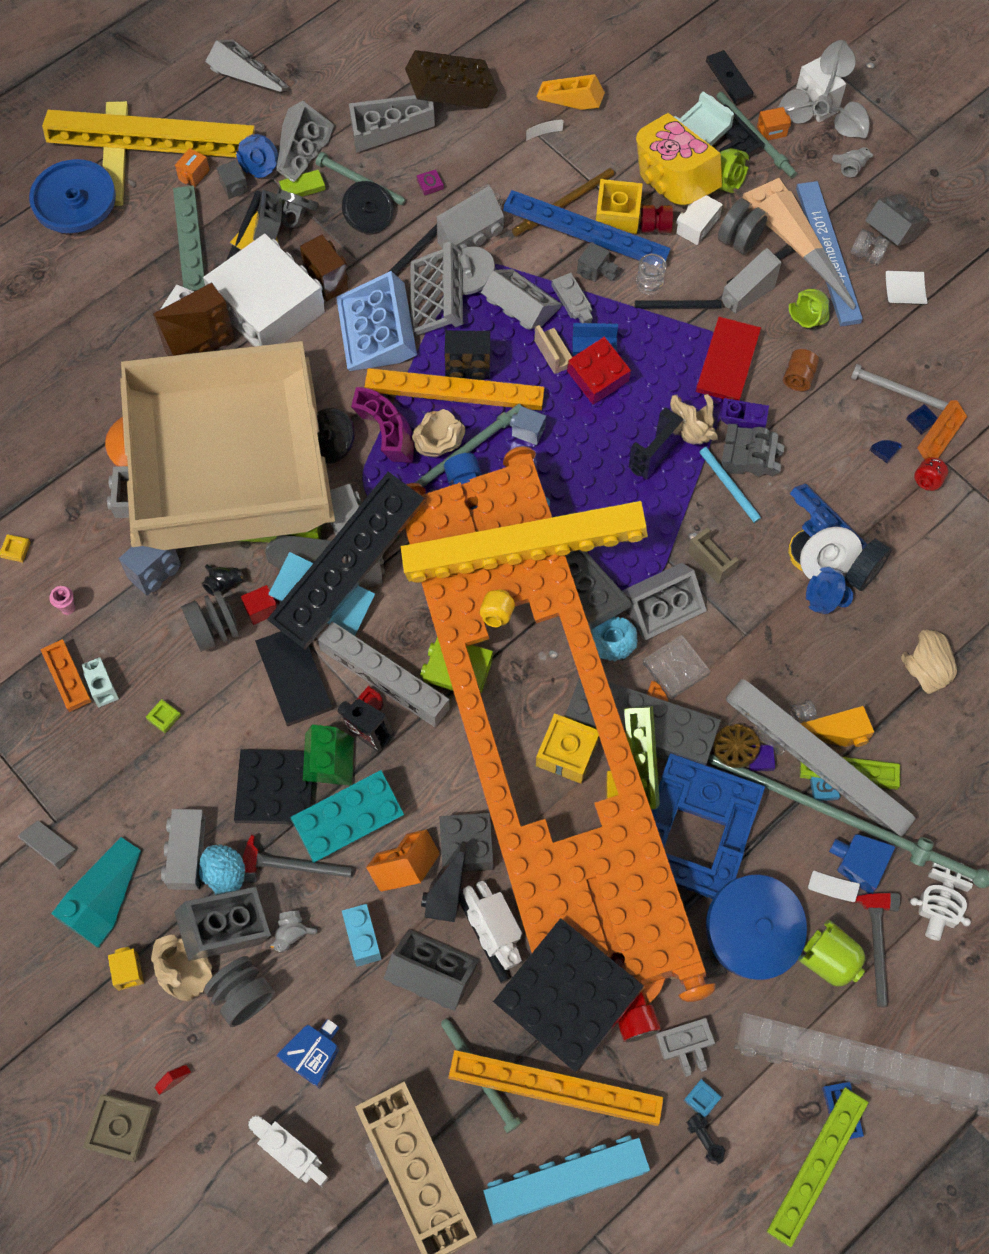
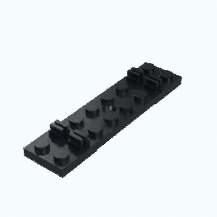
M387 472L267 620L306 650L426 502L425 498L390 472ZM348 555L351 557L350 562H342L344 556Z

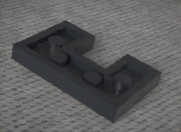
M724 104V107H728L734 113L732 127L724 134L731 143L722 147L719 152L732 148L746 152L751 157L763 150L765 143L727 104Z

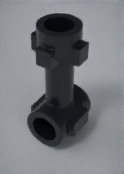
M698 1114L688 1120L686 1123L689 1133H696L707 1150L704 1157L707 1163L716 1164L717 1166L723 1163L726 1150L723 1145L715 1144L704 1127L708 1124L705 1117L702 1118Z

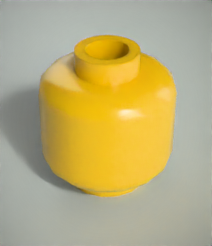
M505 590L489 591L485 595L479 613L483 621L492 627L506 625L510 621L515 608L514 599Z

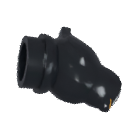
M206 564L205 569L209 575L205 577L202 586L206 592L214 596L213 592L219 590L222 593L223 589H229L235 583L243 581V574L238 568L211 567Z

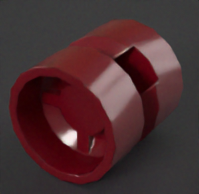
M642 205L641 233H654L657 230L659 234H671L673 206L660 205L659 208H655L654 205Z

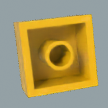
M600 179L596 221L628 233L637 234L643 183Z

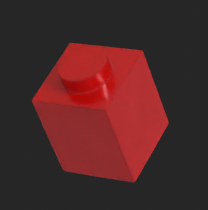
M267 585L241 596L243 605L253 625L268 619L277 608V605L280 604L279 600L268 595L270 590Z

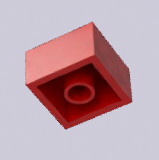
M605 336L569 359L567 372L593 405L629 382L631 373L630 368Z

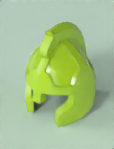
M807 289L798 293L797 304L795 302L789 304V313L792 319L802 327L811 328L816 325H823L830 318L829 299L820 290Z

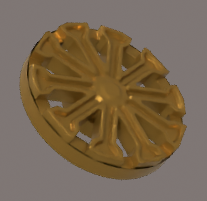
M734 724L732 726L727 725L716 734L713 748L717 759L721 763L733 768H742L752 764L757 759L760 751V742L752 729L740 724ZM740 731L745 732V733L740 737ZM733 756V759L729 761L728 758ZM738 757H742L743 761L740 762Z

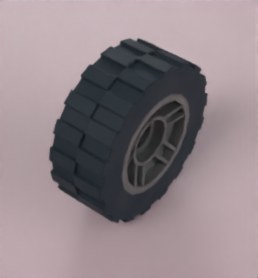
M876 538L872 540L862 550L848 570L845 581L859 591H863L882 569L892 549Z

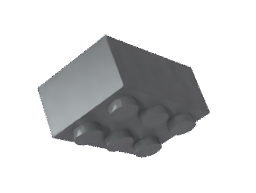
M256 887L185 901L174 912L188 961L258 946L271 936Z

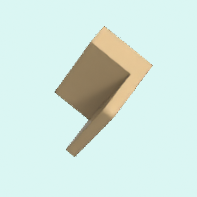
M540 325L536 326L534 341L553 373L556 374L566 370L568 360L572 356L555 328L544 332Z

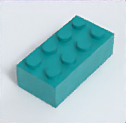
M382 770L291 816L290 819L312 862H316L403 816L404 813Z

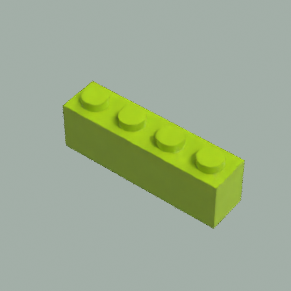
M653 706L627 707L624 709L626 737L650 808L657 809L660 803Z

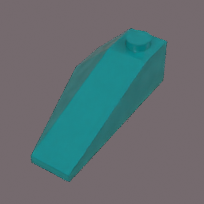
M120 837L66 893L51 914L59 922L99 949L116 925L120 906L124 902L129 881L132 880L142 851Z

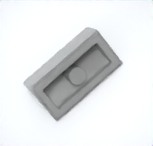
M36 821L18 835L21 841L57 869H60L76 851V849L39 821Z

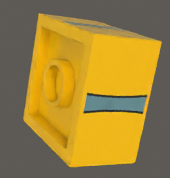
M554 713L536 756V767L581 784L599 742L597 729Z

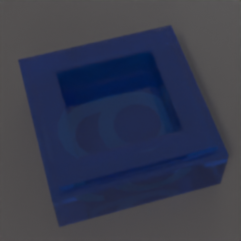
M925 404L906 418L921 435L928 431L938 419Z

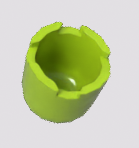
M829 919L824 923L827 928L822 933L817 930L809 939L803 949L806 955H800L798 961L833 986L841 987L847 985L852 980L856 983L865 972L862 968L865 962L864 950L855 940Z

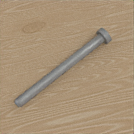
M856 364L851 379L861 378L941 410H944L948 402L862 370V365Z

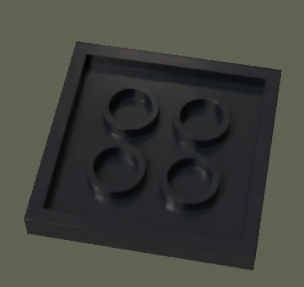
M240 749L234 813L235 823L293 825L290 817L311 807L313 782L303 781L304 751Z

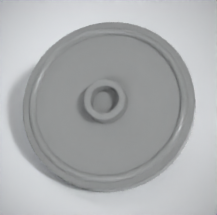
M465 247L460 249L462 252L460 256L462 265V295L473 294L482 290L490 274L495 270V262L488 251L480 247Z

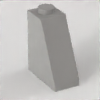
M768 248L763 250L724 287L721 299L723 304L736 314L773 290L782 262Z

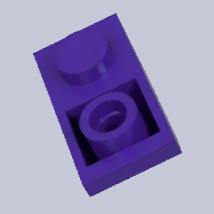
M724 398L721 420L727 425L737 424L738 428H765L769 406Z

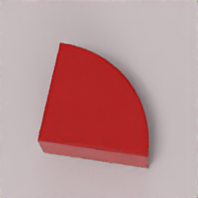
M182 1065L168 1071L154 1088L159 1095L163 1094L184 1080L191 1071L187 1065Z

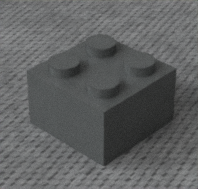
M896 194L880 198L865 221L899 246L915 241L929 219L924 216L923 210L911 206L906 197Z
M490 813L439 816L442 868L460 843L465 841L467 842L463 872L493 870Z

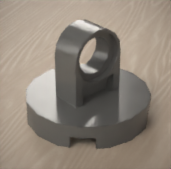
M278 189L276 194L277 198L285 200L281 222L287 228L296 229L301 225L306 208L317 211L318 202ZM290 213L296 215V221L292 225L287 222V217Z

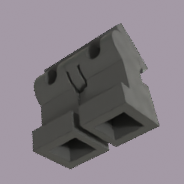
M728 424L726 444L724 445L722 456L723 469L726 473L732 474L751 472L757 477L763 474L772 477L779 474L781 464L774 461L775 458L780 457L784 452V445L778 442L779 434L771 433L763 427H755L753 429L738 428L737 424Z

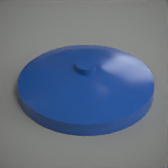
M81 159L61 161L45 169L33 182L29 194L30 206L37 220L46 228L60 233H78L95 227L110 214L116 200L115 186L109 173L100 165Z
M747 875L728 882L716 893L707 912L706 933L713 954L727 970L743 978L764 980L785 973L796 963L805 946L807 922L799 899L788 886L769 876Z

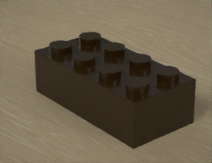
M415 50L405 67L417 100L488 108L498 91L488 65L482 59Z

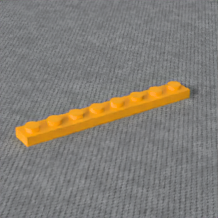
M370 368L367 369L364 388L374 390L380 394L512 408L520 404L527 409L541 411L544 397V387Z
M454 1050L448 1079L653 1126H658L660 1123L663 1097Z

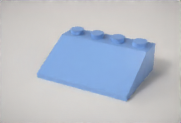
M392 271L336 297L347 369L349 371L399 364L417 355L405 283Z

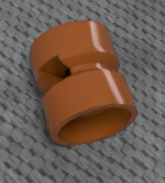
M806 349L793 351L788 363L789 367L786 369L783 377L784 384L795 391H807L810 389L819 364V357Z

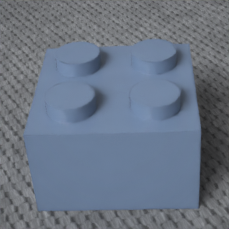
M145 546L131 547L118 558L127 578L146 596L158 590L162 582L169 576H173L181 566L175 549L160 550Z

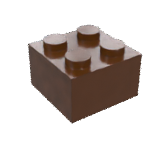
M323 234L300 245L303 267L312 279H317L323 288L322 297L326 302L348 290L347 281L349 277L346 272V260L342 255L339 256L336 253L335 246L330 240L327 241Z

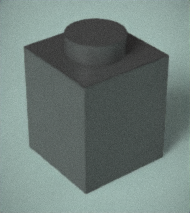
M236 160L216 167L219 181L229 199L248 192L246 178Z

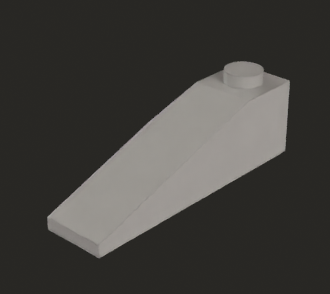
M233 39L216 40L205 61L211 66L210 69L217 74L228 75L279 92L288 91L290 88L277 75L270 71H265V65L262 62L251 59L253 54Z
M304 101L288 108L282 125L277 171L292 182L296 181L307 168L308 163L329 142L334 124Z

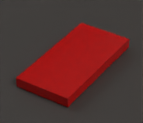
M719 316L696 392L720 399L726 398L740 401L761 327Z

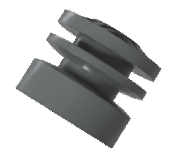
M219 590L213 592L217 602L213 605L209 596L206 595L204 596L206 607L203 609L196 600L181 606L201 652L215 646L213 635L217 633L224 642L228 641L224 630L229 629L233 638L239 636L237 621L233 611Z
M248 956L238 958L223 967L208 981L203 989L208 997H212L211 1001L214 1006L225 1003L220 1010V1014L230 1027L241 1025L252 1018L271 1001L275 994V991L265 978L254 980L259 971L256 966H252L253 963Z

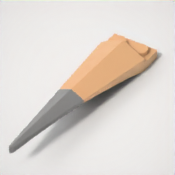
M780 178L744 193L743 199L751 202L753 209L759 207L768 212L769 217L766 225L789 244L833 288L843 301L854 310L855 303L793 193L788 191Z

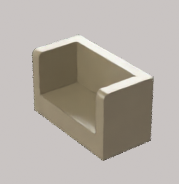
M707 527L691 539L688 553L719 585L736 572L739 559L735 557L730 561L709 539L711 530Z

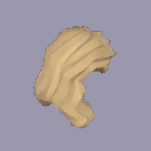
M708 394L704 395L706 406L699 412H696L694 406L683 403L678 395L672 396L670 402L671 411L684 419L681 436L687 443L700 445L704 442H709L710 439L713 441L718 440L715 429L712 428L715 421L713 417V400Z
M442 409L440 411L427 412L421 424L413 431L412 439L415 442V448L424 456L439 457L460 446L465 435V426L461 424L460 420H456L448 410Z
M922 630L918 634L919 643L914 653L908 655L907 652H904L901 659L910 674L918 679L923 690L927 694H931L953 682L957 674V666L950 643L945 635L932 630Z
M167 935L155 940L151 961L154 964L155 975L159 985L168 994L181 1001L188 1002L195 996H199L200 993H204L205 985L213 977L209 958L188 961L182 937L176 938L175 935Z

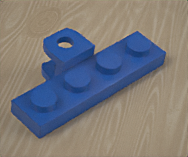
M806 483L794 487L790 492L795 498V502L811 514V519L802 525V529L810 537L826 528L843 527L856 534L861 542L862 550L868 545Z

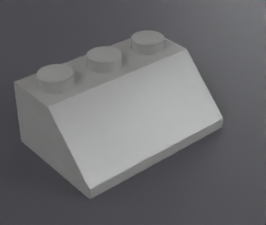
M490 186L437 216L438 244L442 249L443 243L449 241L459 250L465 247L480 246L487 239L499 235L504 230V215Z
M513 269L493 270L481 291L487 297L486 300L496 306L499 305L504 309L503 312L506 315L517 318L520 321V325L529 330L538 325L542 327L562 306L560 302Z
M683 563L622 590L631 601V607L626 609L627 613L644 640L706 612L695 572Z

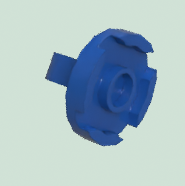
M252 134L239 143L236 156L244 172H249L255 175L254 177L261 178L266 177L275 170L278 162V153L271 140L263 135Z
M831 567L819 569L822 572L818 576L813 575L807 586L806 600L810 601L809 609L820 614H828L835 610L836 607H848L853 601V592L849 587L845 586V578L841 571Z

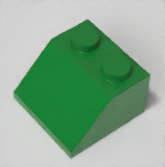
M312 724L305 733L303 781L351 786L354 738L337 727Z

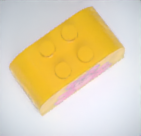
M667 113L641 128L637 133L636 142L640 176L646 184H650L660 195L662 194L669 201L680 205L692 204L694 201L722 187L721 153L671 114Z

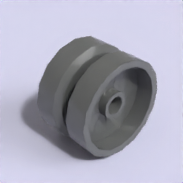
M740 198L727 213L717 238L726 245L734 243V250L745 255L760 238L768 221L769 214L759 207L753 209L751 202Z

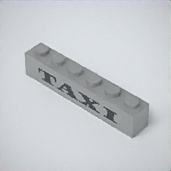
M333 621L318 638L320 651L436 728L450 710L447 697Z

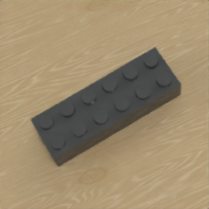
M579 677L565 718L597 729ZM608 682L625 734L624 709L627 707L653 706L656 757L668 761L671 753L706 766L721 721L720 719Z

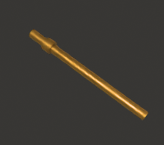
M613 169L605 170L552 205L560 208L566 206L599 185L600 179L607 180L614 175ZM524 219L521 224L512 229V233L516 237L527 229L535 228L538 226V223Z

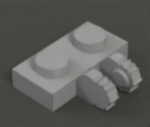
M706 1018L655 1035L664 1061L679 1057L682 1071L686 1077L691 1075V1066L686 1057L688 1053L694 1052L696 1064L701 1072L707 1070L701 1049L713 1046L715 1042Z

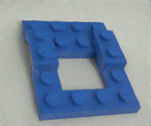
M670 753L658 787L660 805L657 809H651L663 847H665L677 809L725 826L711 869L666 853L678 887L713 899L725 884L736 879L765 786Z

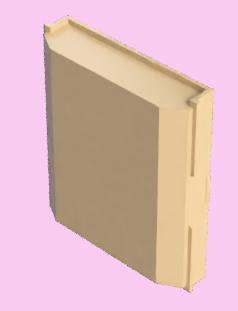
M303 341L121 362L122 378H120L124 447L128 460L129 481H127L132 547L145 546L169 550L308 532L324 523L335 522L325 457H322L320 454L318 442V412L309 357H305Z

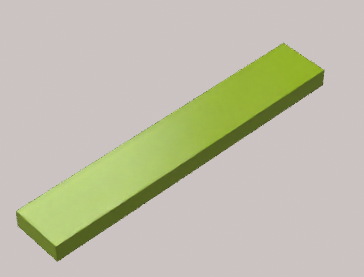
M844 1088L838 1097L834 1108L825 1121L766 1230L768 1234L791 1248L865 1111L869 1103L868 1101L847 1088Z

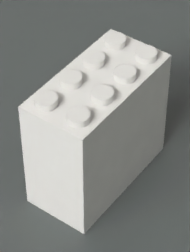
M266 234L260 236L203 277L205 286L212 282L226 301L231 324L254 347L285 343L325 313V301L322 297L323 288L317 279H312L302 265L298 266L294 262L293 257L288 252L285 253L280 248L278 242L275 239H270Z

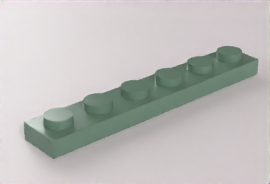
M193 185L173 188L183 287L196 291L205 286L203 279L205 274L196 192Z

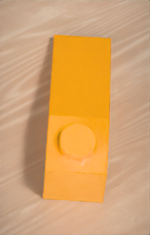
M593 74L543 81L536 97L538 100L584 110L599 108L605 92L596 75Z
M864 706L800 723L822 742L844 747L851 745L861 747L866 745L874 734Z

